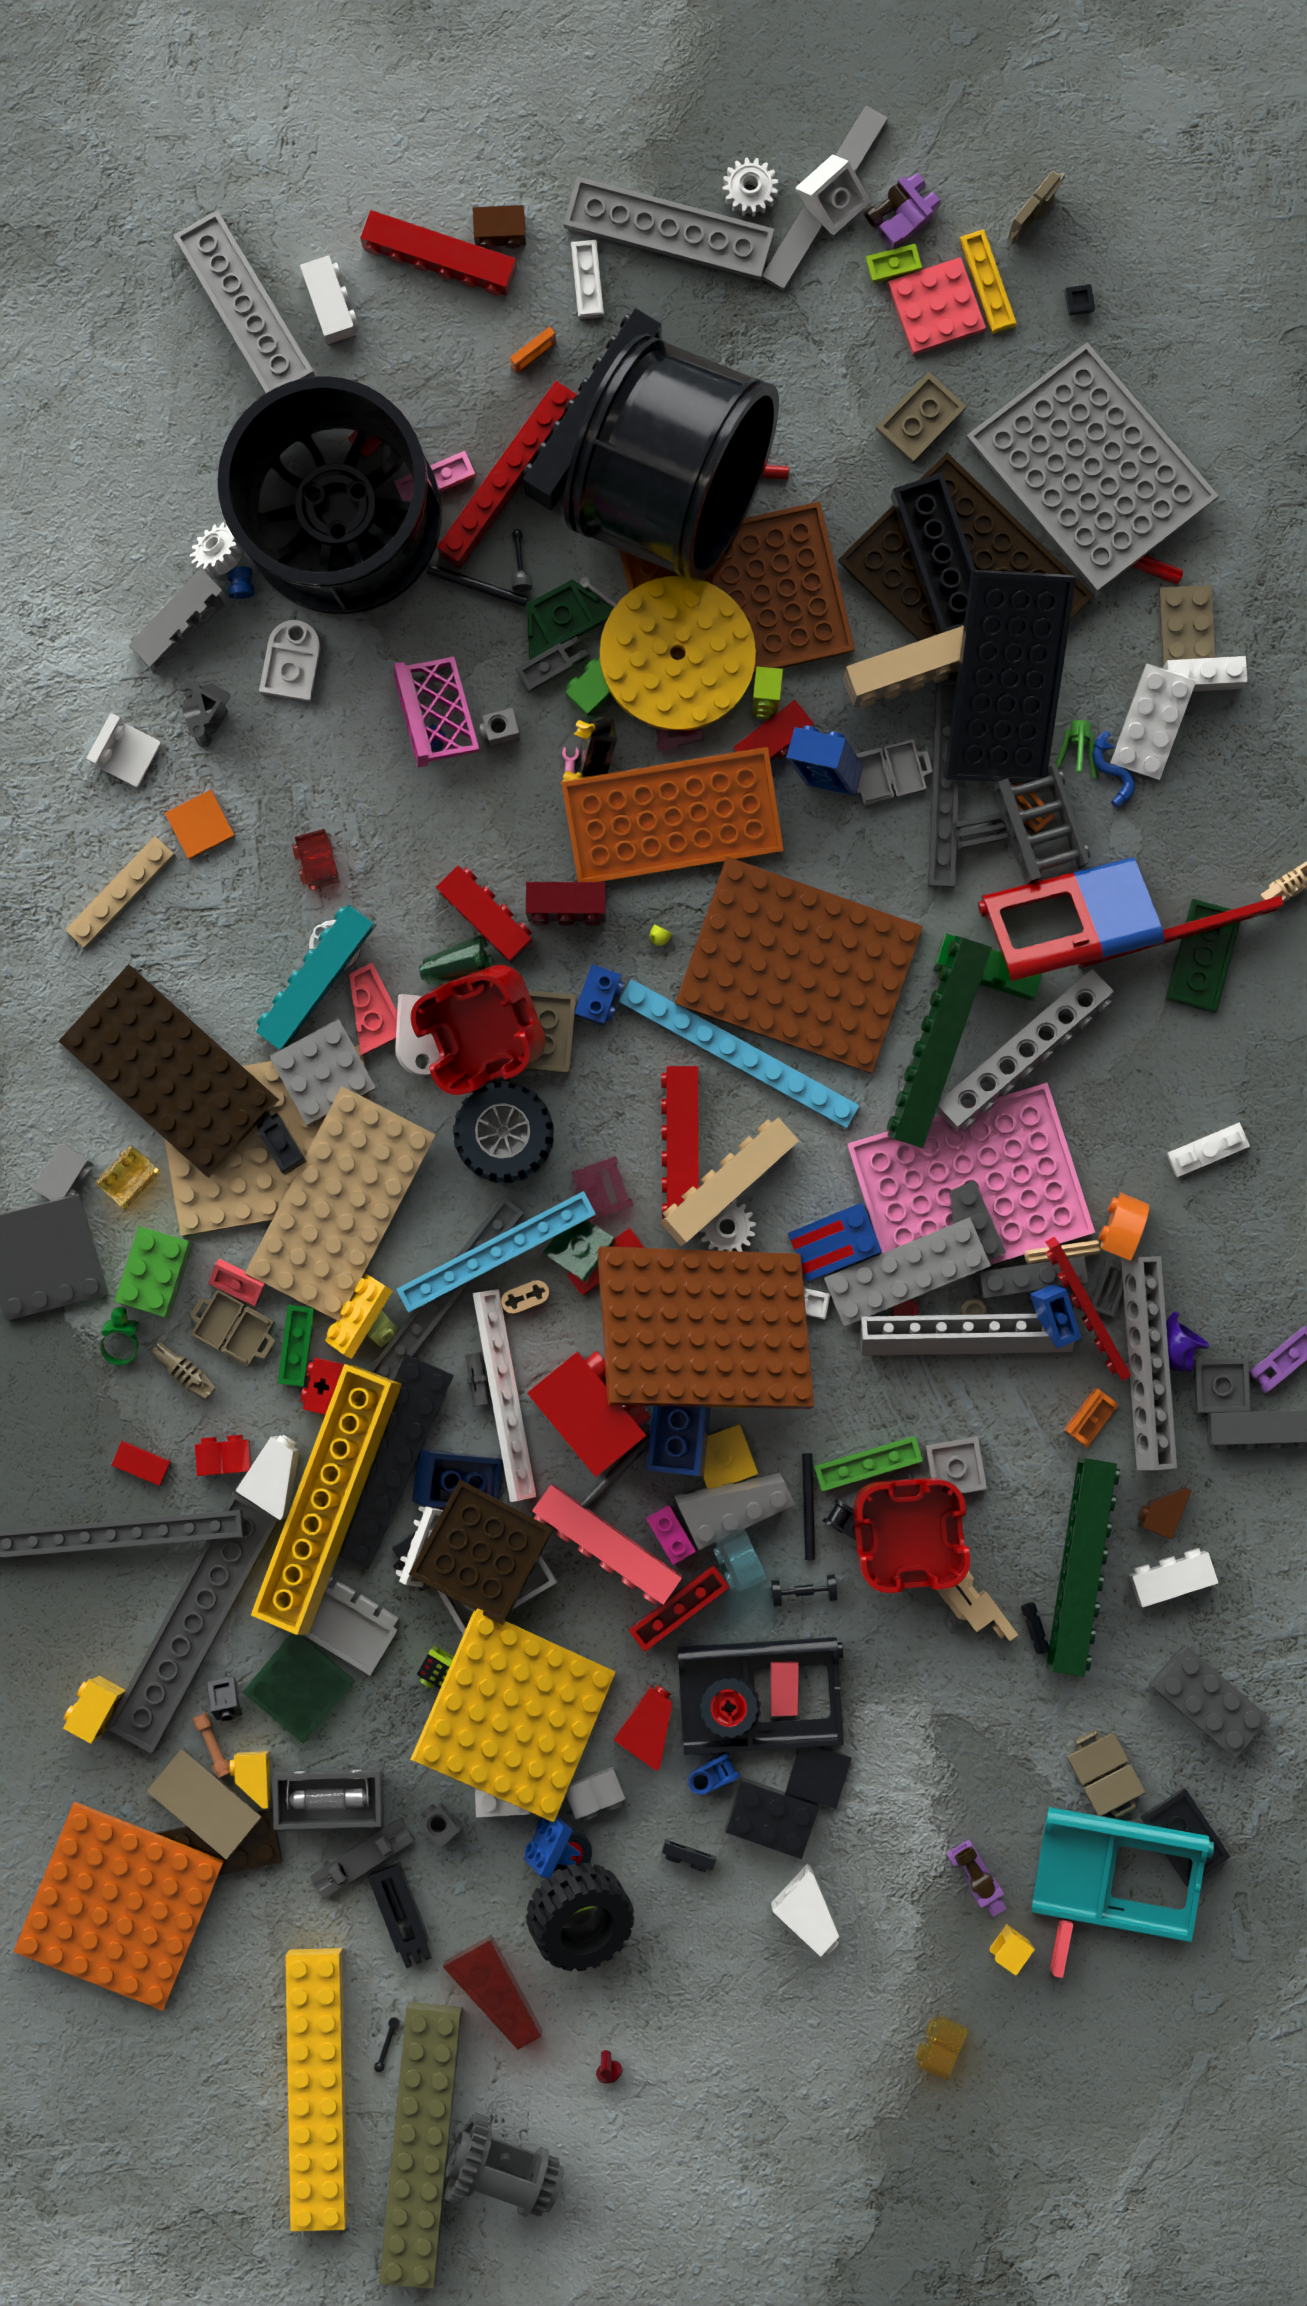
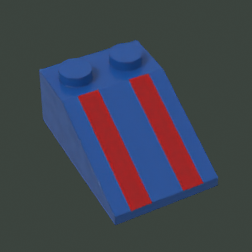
M863 1203L788 1233L795 1253L801 1254L802 1271L807 1282L882 1252Z

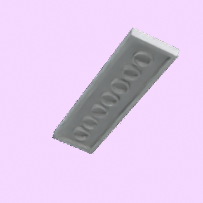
M578 176L563 224L565 229L760 281L774 235L773 228Z
M218 210L174 234L173 236L265 393L294 380L314 377L315 374Z

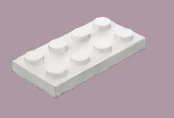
M1146 663L1110 763L1160 780L1196 680Z

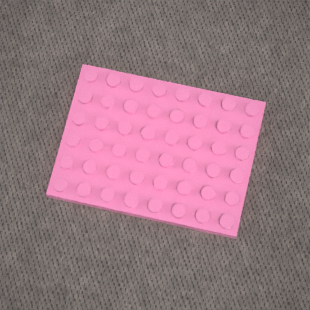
M1048 1083L1014 1092L1005 1097H998L994 1100L996 1103L994 1107L985 1114L983 1112L979 1113L975 1117L976 1122L966 1131L962 1128L956 1133L940 1115L934 1117L923 1148L895 1140L887 1136L889 1131L847 1144L868 1215L882 1250L881 1254L952 1225L949 1191L974 1180L1006 1251L1005 1254L989 1260L991 1265L1024 1255L1026 1250L1048 1247L1045 1241L1052 1237H1055L1059 1243H1063L1095 1233Z

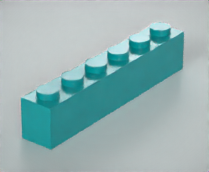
M347 905L346 908L342 906L333 918L336 920L330 929L327 927L318 938L320 941L319 945L315 950L310 949L303 958V962H305L300 971L296 969L287 981L289 986L284 992L280 991L272 1001L274 1006L270 1012H264L258 1019L256 1024L259 1027L255 1032L279 1050L289 1046L377 926L375 922L354 906Z

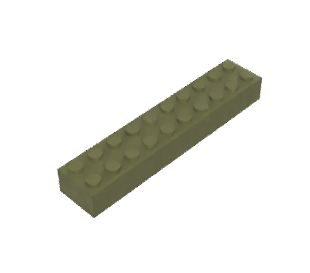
M409 2002L406 2008L379 2284L433 2289L435 2285L462 2007Z

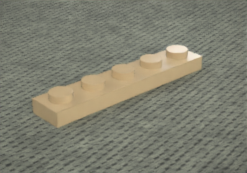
M154 836L65 930L86 949L164 868L175 854Z

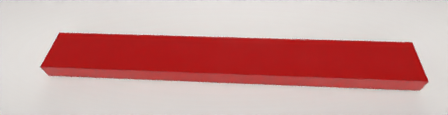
M1280 895L1164 929V942L1080 963L1078 968L1081 969L1279 911L1283 906L1282 897Z

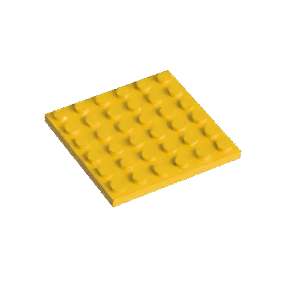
M477 1608L476 1611H473L410 1760L554 1822L616 1672L505 1621L504 1625H501L483 1615V1610Z

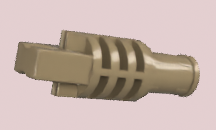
M162 1341L157 1344L158 1348H153L150 1354L165 1365L168 1374L185 1389L204 1401L213 1394L215 1386L186 1357L177 1356Z

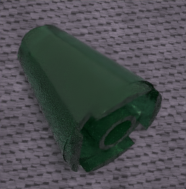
M477 935L423 959V964L419 965L421 979L426 980L429 985H443L493 966L491 955H487L484 949L489 947L485 937Z

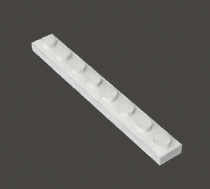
M499 1289L473 1293L510 1502L534 1498L536 1497Z

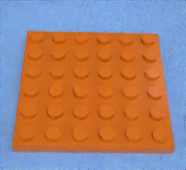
M74 1801L13 1952L163 2011L224 1860Z

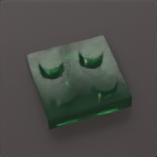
M585 1220L555 1236L542 1253L545 1257L585 1283L598 1267L597 1250L599 1247H613L617 1241L590 1221Z

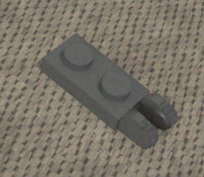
M579 636L563 644L555 645L515 669L528 693L573 668V665L584 661L590 656L587 649L578 652L570 658L567 656L566 651L577 647L582 640Z

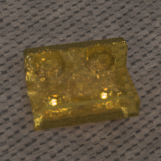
M129 1145L126 1150L120 1153L113 1164L101 1174L95 1184L105 1191L122 1209L126 1210L161 1171L140 1151Z

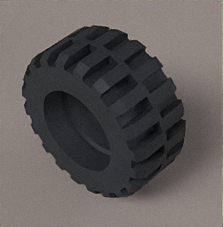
M581 1863L580 1866L571 1864L565 1870L561 1871V1869L554 1871L552 1877H546L541 1882L542 1886L535 1889L532 1894L533 1900H530L528 1903L526 1923L541 1955L552 1966L556 1968L562 1967L563 1970L573 1971V1969L586 1971L587 1967L592 1966V1968L601 1966V1962L605 1960L608 1962L613 1958V1954L616 1951H621L624 1947V1940L628 1941L632 1932L630 1928H633L634 1909L621 1883L610 1870H605L603 1866L596 1864L592 1867L591 1863ZM598 1906L592 1917L583 1924L571 1928H562L566 1920L576 1911L585 1907Z

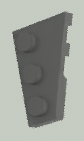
M975 1180L950 1190L952 1223L954 1224L971 1217L988 1260L1005 1254L1004 1246Z

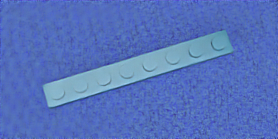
M583 1191L396 1290L408 1313L584 1222L595 1216L596 1213Z

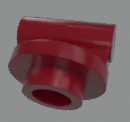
M604 2050L601 2052V2065L596 2071V2076L601 2083H613L622 2075L623 2069L618 2061H612L611 2052Z

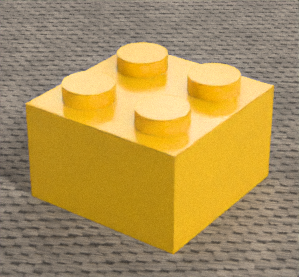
M101 1676L89 1679L87 1682L84 1681L76 1694L79 1697L78 1702L74 1706L71 1705L63 1718V1720L67 1721L63 1729L90 1744L97 1741L105 1732V1728L126 1690Z

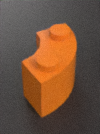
M1120 1192L1118 1198L1113 1197L1107 1210L1111 1212L1107 1226H1103L1098 1240L1101 1241V1249L1131 1261L1146 1224L1149 1204Z

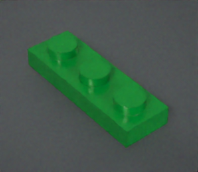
M288 1305L278 1384L305 1387L315 1313L314 1308Z

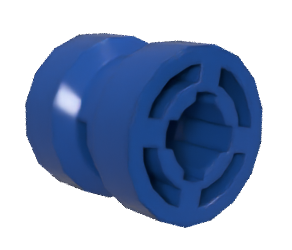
M238 566L226 573L227 579L231 582L228 588V596L230 598L244 599L254 596V587L250 582L253 577L252 568Z

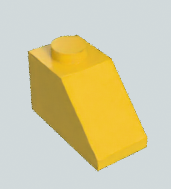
M269 1751L236 1753L234 1760H230V1775L235 1776V1784L262 1809L269 1808L271 1806Z

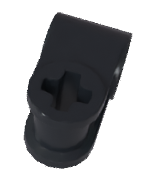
M836 1498L832 1511L822 1521L856 1540L853 1508ZM841 1510H843L838 1521H835Z

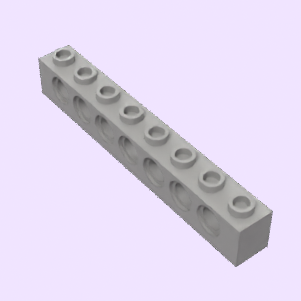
M1093 969L1089 971L943 1097L938 1103L936 1112L956 1133L962 1128L964 1131L969 1129L976 1122L975 1117L979 1113H987L996 1104L994 1100L1001 1094L1003 1097L1007 1096L1015 1088L1014 1083L1017 1080L1028 1078L1035 1069L1033 1067L1039 1061L1045 1063L1054 1054V1048L1059 1044L1061 1046L1066 1045L1073 1038L1074 1035L1072 1033L1076 1029L1087 1027L1093 1020L1091 1016L1098 1010L1101 1013L1104 1012L1112 1004L1111 999L1114 991ZM1086 998L1091 1002V1005L1089 1007H1082L1079 1005L1078 1000ZM1067 1015L1072 1019V1022L1063 1024L1059 1021L1058 1017ZM1041 1032H1049L1053 1038L1045 1041L1039 1037V1034ZM1024 1048L1030 1049L1033 1052V1056L1023 1057L1019 1051ZM1009 1065L1013 1068L1014 1072L1004 1074L1001 1072L1000 1067ZM983 1082H990L994 1085V1089L992 1091H984L980 1085ZM971 1099L975 1106L965 1108L961 1105V1101Z
M1161 1256L1135 1257L1131 1261L1121 1259L1137 1470L1177 1469Z

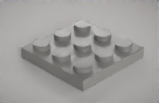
M339 1019L269 1056L306 1126L327 1115L341 1086L361 1096L377 1089Z

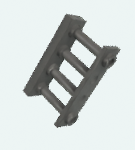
M1057 764L1051 765L1048 768L1047 777L1015 787L1010 785L1008 779L998 781L992 787L1025 885L1039 880L1042 870L1076 860L1079 869L1090 862L1089 848L1082 841L1064 788V774L1061 770H1058ZM1051 787L1055 799L1054 802L1025 811L1018 810L1015 801L1018 796ZM1059 811L1064 826L1032 836L1026 833L1025 821ZM1064 836L1068 837L1071 851L1042 860L1035 859L1032 851L1035 845Z

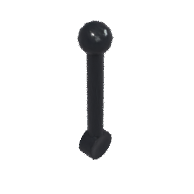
M391 2017L388 2022L389 2030L379 2061L374 2065L376 2072L380 2073L385 2068L383 2063L394 2029L399 2025L397 2017Z

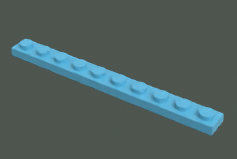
M632 979L618 1001L623 1006L847 1129L859 1107L853 1101L687 1009L675 1005L674 1002Z

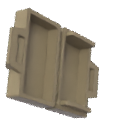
M1052 170L1035 191L1034 196H1031L1014 217L1008 236L1010 246L1020 240L1037 217L1042 219L1055 204L1057 198L1054 196L1063 183L1065 173L1058 174Z
M219 1289L216 1290L211 1300L200 1297L190 1314L197 1322L191 1333L192 1336L217 1350L221 1348L222 1353L246 1367L250 1366L255 1356L265 1359L275 1342V1339L269 1334L275 1321L249 1306L244 1308V1303ZM206 1303L208 1306L201 1318L197 1317L202 1305ZM265 1338H267L269 1341L261 1354L258 1351Z
M1092 1730L1075 1739L1078 1750L1068 1755L1067 1759L1080 1784L1085 1785L1083 1790L1097 1816L1111 1812L1119 1819L1136 1810L1134 1799L1146 1792L1132 1765L1125 1764L1129 1759L1115 1733L1112 1732L1101 1738L1095 1730ZM1093 1736L1097 1740L1085 1747H1082L1080 1744ZM1127 1802L1130 1803V1807L1118 1813L1116 1812V1808Z

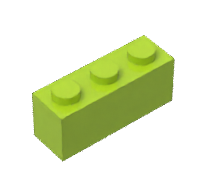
M756 666L751 715L756 716V719L768 721L778 713L783 669Z

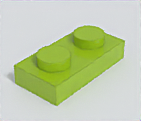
M916 243L868 255L865 259L872 284L922 270Z

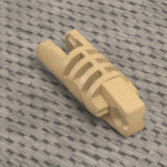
M1307 861L1268 885L1269 889L1261 894V901L1281 895L1284 903L1304 889H1307V877L1304 876L1307 873Z

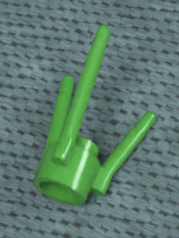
M1074 720L1071 722L1070 729L1065 730V738L1056 764L1059 769L1069 742L1072 740V744L1078 745L1077 773H1081L1084 745L1088 743L1092 778L1096 779L1097 770L1092 757L1094 732H1091L1090 722L1084 720Z

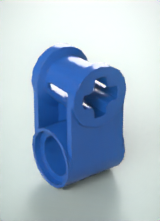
M724 1752L692 1770L688 1775L690 1789L698 1795H703L741 1776L740 1773L735 1771L729 1759L730 1753ZM721 1764L724 1765V1767H725V1769H726V1771H727V1774L724 1773V1771H723V1769H722V1767H721ZM699 1774L705 1775L708 1779L706 1786L703 1788H696L693 1785V1779Z

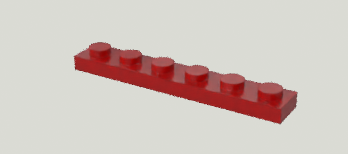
M1055 1237L1045 1241L1049 1248L1045 1253L1053 1266L1057 1264L1061 1272L1057 1275L1065 1288L1069 1286L1073 1294L1069 1297L1076 1310L1081 1308L1085 1314L1081 1319L1088 1332L1094 1331L1097 1338L1093 1341L1100 1354L1106 1353L1109 1360L1105 1361V1364L1112 1376L1117 1373L1122 1381L1131 1377L1060 1243Z

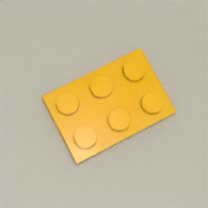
M365 1273L355 1286L350 1301L345 1302L342 1306L340 1320L330 1326L324 1341L343 1355L352 1359L393 1290Z

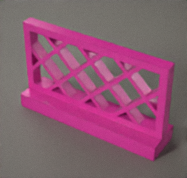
M449 657L405 666L404 662L395 663L393 677L417 768L428 766L430 761L479 752L455 658ZM440 667H451L452 674L448 680L436 674ZM421 671L428 675L423 684H420L412 679L411 673ZM432 678L444 685L438 694L426 687ZM448 687L458 693L454 703L442 697ZM422 692L434 698L429 708L418 701ZM438 701L450 707L444 717L433 711ZM454 710L464 716V721L460 726L448 720ZM428 715L440 721L435 731L424 724ZM444 724L456 730L451 740L439 734ZM461 733L470 738L471 745L461 747L454 742ZM435 738L447 745L443 751L432 753L430 746Z

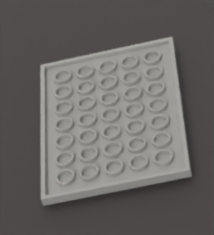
M1088 342L966 436V440L1096 594L1219 497Z

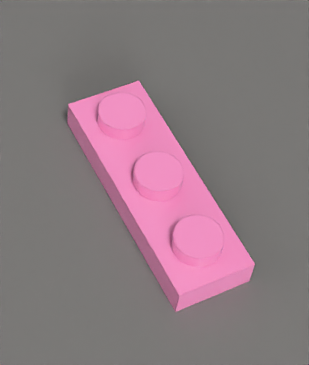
M465 451L430 465L437 481L439 492L476 477ZM409 474L394 481L402 501L411 502L414 489V480L412 475Z

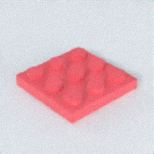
M961 257L888 281V288L912 355L985 332L986 326Z

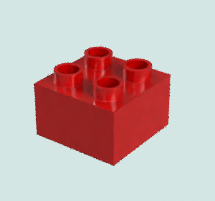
M577 1351L527 1392L595 1477L647 1435L641 1425L650 1419L651 1416L643 1406L608 1405L605 1360L598 1351H595L587 1359Z

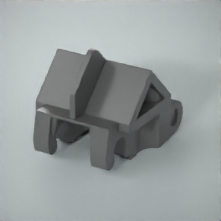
M199 682L183 683L179 688L187 698L183 699L184 704L181 706L188 730L200 747H208L212 742L211 734L216 733L228 712L225 705L230 699V694L212 683L203 686Z

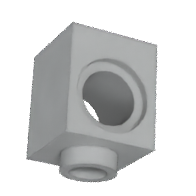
M513 708L482 716L484 724L479 725L483 740L488 739L490 746L520 739ZM495 723H504L506 725L505 730L501 733L493 732L492 727Z

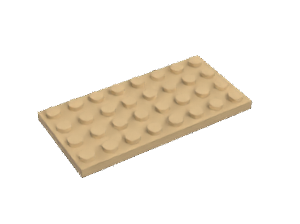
M341 1086L305 1156L307 1162L300 1165L245 1274L339 1321L342 1316V1306L345 1302L350 1301L355 1286L362 1278L436 1134Z

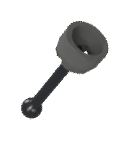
M515 529L512 533L516 542L518 571L512 576L511 584L513 591L524 592L532 589V579L529 573L523 571L520 540L523 534L519 529Z

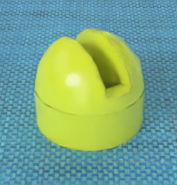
M654 924L649 934L650 941L656 946L665 945L672 936V933Z

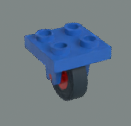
M556 1816L554 1822L541 1817L537 1822L536 1833L532 1841L525 1848L523 1859L541 1877L550 1878L554 1871L561 1869V1871L565 1870L568 1865L576 1864V1866H580L581 1863H590L592 1847L588 1838L577 1829H571L558 1816Z

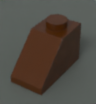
M1182 1487L1148 1501L1146 1506L1142 1505L1138 1513L1137 1520H1140L1138 1526L1172 1539L1192 1490Z

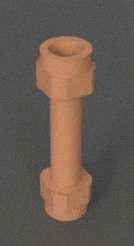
M206 1712L193 1718L196 1731H201L214 1762L212 1768L217 1778L230 1773V1763L228 1758L225 1760L211 1730L210 1725L213 1723L208 1713Z

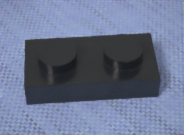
M667 1839L664 1841L662 1854L666 1855L665 1859L675 1863H681V1860L691 1863V1868L706 1872V1869L713 1870L716 1856Z

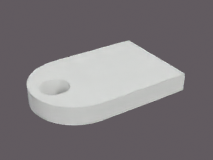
M289 620L279 624L272 631L266 650L259 688L260 694L311 702L321 645L317 633L310 625L299 620ZM294 628L302 629L304 631L303 637L297 641L292 640L289 636L291 630Z
M400 994L398 995L395 1045L397 1059L401 1066L412 1074H431L429 1065L440 1058L439 1051L431 1033L420 1038L416 1037L410 1018L415 1002L422 996ZM419 1054L423 1055L427 1060V1065L424 1069L418 1068L415 1063L416 1057Z

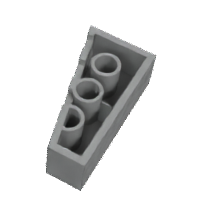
M200 568L164 608L152 618L149 624L132 637V642L129 646L150 670L155 673L230 603L222 589Z
M780 1473L748 1479L746 1482L728 1483L717 1488H704L692 1493L674 1495L699 1550L795 1505Z

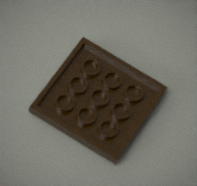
M459 1480L409 1575L475 1611L477 1608L483 1610V1615L504 1625L554 1529Z

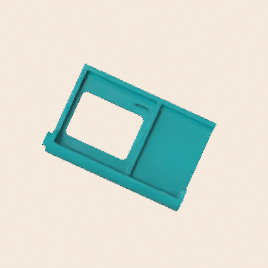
M1048 1807L1031 1912L1192 1942L1204 1865L1207 1858H1212L1214 1842H1210L1209 1836ZM1126 1846L1190 1858L1192 1860L1185 1907L1183 1909H1174L1113 1897L1111 1895L1118 1848Z

